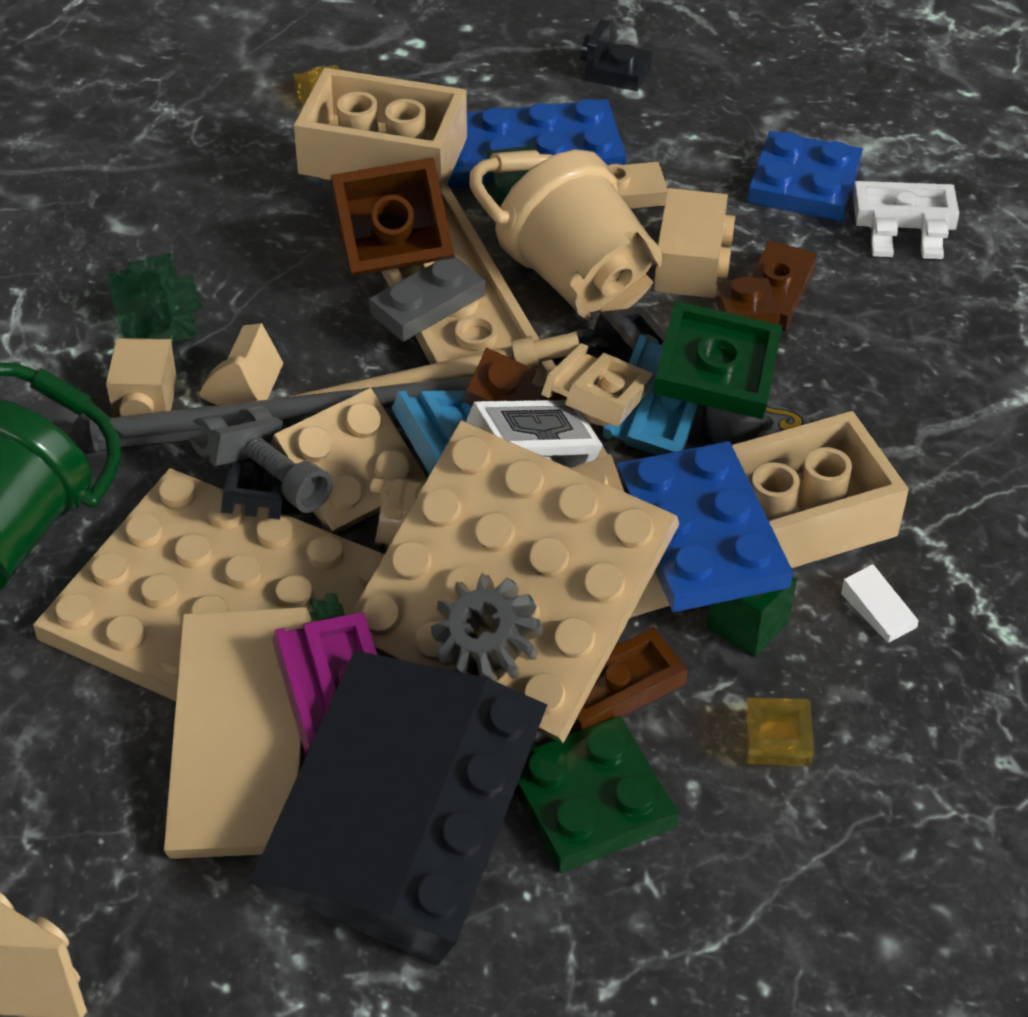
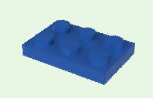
M730 441L617 463V472L625 493L678 517L679 526L655 569L672 612L791 587L793 570Z

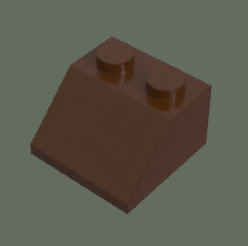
M434 157L331 175L332 200L341 244L351 276L454 258L455 254Z

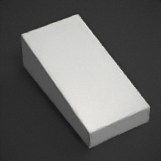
M874 565L844 579L842 596L887 643L917 628L919 620Z

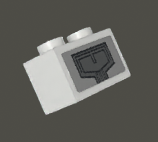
M566 400L474 402L466 420V423L568 468L595 460L603 446L582 413L566 406Z

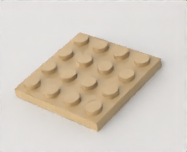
M461 420L351 614L364 612L377 652L390 658L455 671L456 664L445 666L441 662L437 652L443 643L437 642L431 635V626L446 620L437 610L438 601L457 602L459 597L454 589L456 581L463 582L470 592L476 590L477 581L481 573L490 576L495 588L506 578L515 581L519 588L518 596L529 594L536 603L537 608L532 617L540 620L543 625V633L529 640L538 651L536 659L526 660L518 657L515 660L520 670L518 679L509 677L502 668L498 670L496 682L547 704L538 731L564 743L679 526L678 517L675 514ZM495 623L491 629L480 627L476 634L478 637L483 631L494 634L498 626Z

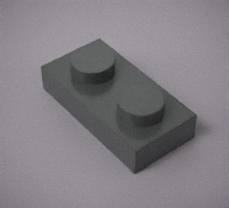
M456 256L452 259L436 261L369 298L370 314L404 342L485 296V279Z

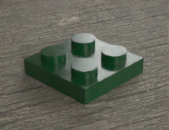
M674 301L652 393L763 419L768 403L782 325Z
M621 716L570 734L566 737L564 743L554 740L531 749L515 789L518 798L560 874L675 829L678 826V810Z

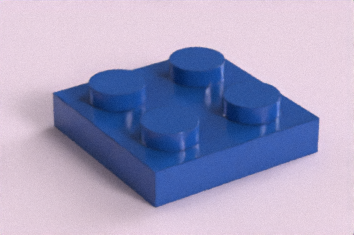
M769 131L749 187L747 203L843 222L860 167L863 148L849 146L839 141L828 142L801 137L790 132Z

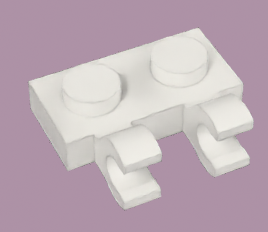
M855 181L853 204L856 226L871 227L872 256L893 257L892 241L893 236H897V228L921 229L922 258L943 259V238H948V230H956L959 218L954 185Z

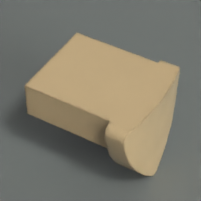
M262 323L243 325L228 359L217 365L208 375L199 394L202 399L216 405L267 400L283 366V361Z

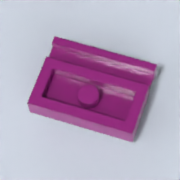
M364 612L305 623L302 628L285 631V628L275 629L272 642L305 756L308 754L354 650L377 655Z

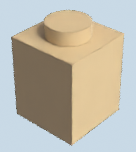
M116 338L106 382L112 416L120 417L171 411L177 382L171 339Z

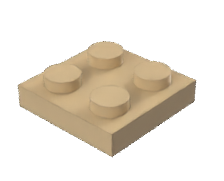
M372 388L274 434L271 441L275 449L294 463L312 461L331 475L333 479L331 494L327 501L320 508L313 511L323 530L335 535L380 512L381 493L370 491L373 478L394 480L395 478L404 477L414 481H427V477Z

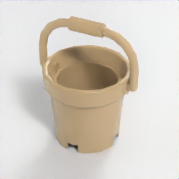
M573 149L555 155L539 154L536 150L494 153L490 159L480 161L471 170L470 189L480 205L496 222L495 231L500 247L525 268H533L584 319L594 321L589 312L628 309L653 284V281L646 273L652 261L659 269L661 268L663 261L661 248L648 235L619 194L615 175L608 165L594 152ZM490 171L496 174L528 171L511 188L501 207L492 199L482 184V177Z

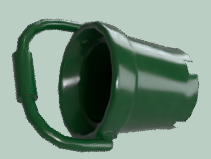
M0 362V376L16 377L31 383L30 388L79 416L82 413L97 424L106 441L107 458L102 472L91 488L92 470L83 451L63 430L39 413L12 401L0 399V591L5 588L11 576L16 573L23 561L59 516L66 515L73 508L77 509L81 503L90 508H95L99 505L116 476L122 458L119 434L108 415L90 401L91 396L43 368L37 371L18 363Z

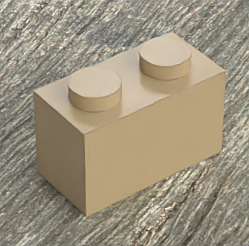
M668 188L658 246L661 248L663 261L660 269L656 265L654 292L715 298L717 278L727 279L731 248H725L722 245L732 246L735 216L726 215L728 194Z

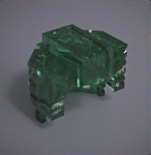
M171 252L130 262L126 265L125 270L107 274L111 298L123 338L171 339V344H176L200 336L198 327L195 325L194 313L202 309V304L198 299L197 285L193 283L194 275L191 274L178 278Z

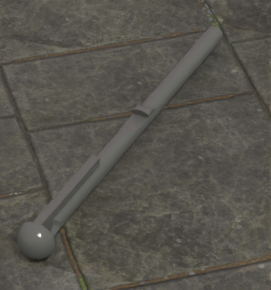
M473 376L370 388H372L383 408H390L393 406L398 391H406L409 397H418L420 391L467 390ZM369 388L120 416L109 419L119 434L121 448L183 441L207 435L202 426H198L193 422L197 418L218 415L224 419L227 426H234L251 422L248 417H244L239 411L257 406L267 408L272 417H278L281 420L315 415ZM82 413L81 416L75 419L72 427L75 442L79 447L89 452L106 450L105 438L97 424Z

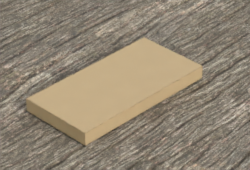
M307 607L183 614L164 852L169 859L262 855L304 763L305 753L272 639L275 629L285 628V631L302 628L303 624L310 623L311 617Z

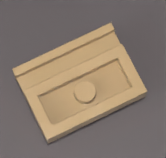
M581 343L548 374L541 395L550 398L555 392L567 397L565 405L580 411L586 421L600 426L613 425L618 427L647 395L654 373L606 353H603L597 359L586 354L589 346Z

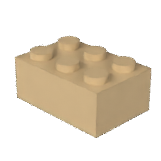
M324 68L294 124L298 174L331 180V175L434 157L441 194L443 195L467 139L466 89Z

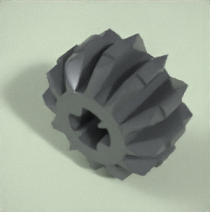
M481 573L477 581L476 590L471 592L463 582L456 581L454 589L459 599L456 603L438 601L437 610L446 620L431 626L433 638L437 642L443 643L437 652V656L445 666L456 664L455 671L472 675H476L479 672L481 677L496 681L498 670L503 668L509 677L518 679L520 670L515 660L518 657L526 660L536 659L538 651L529 640L543 633V625L540 620L532 617L537 608L533 598L529 594L518 596L519 588L515 581L508 578L495 588L490 576ZM495 623L497 624L498 629L494 634L483 631L479 637L476 633L480 627L491 629Z

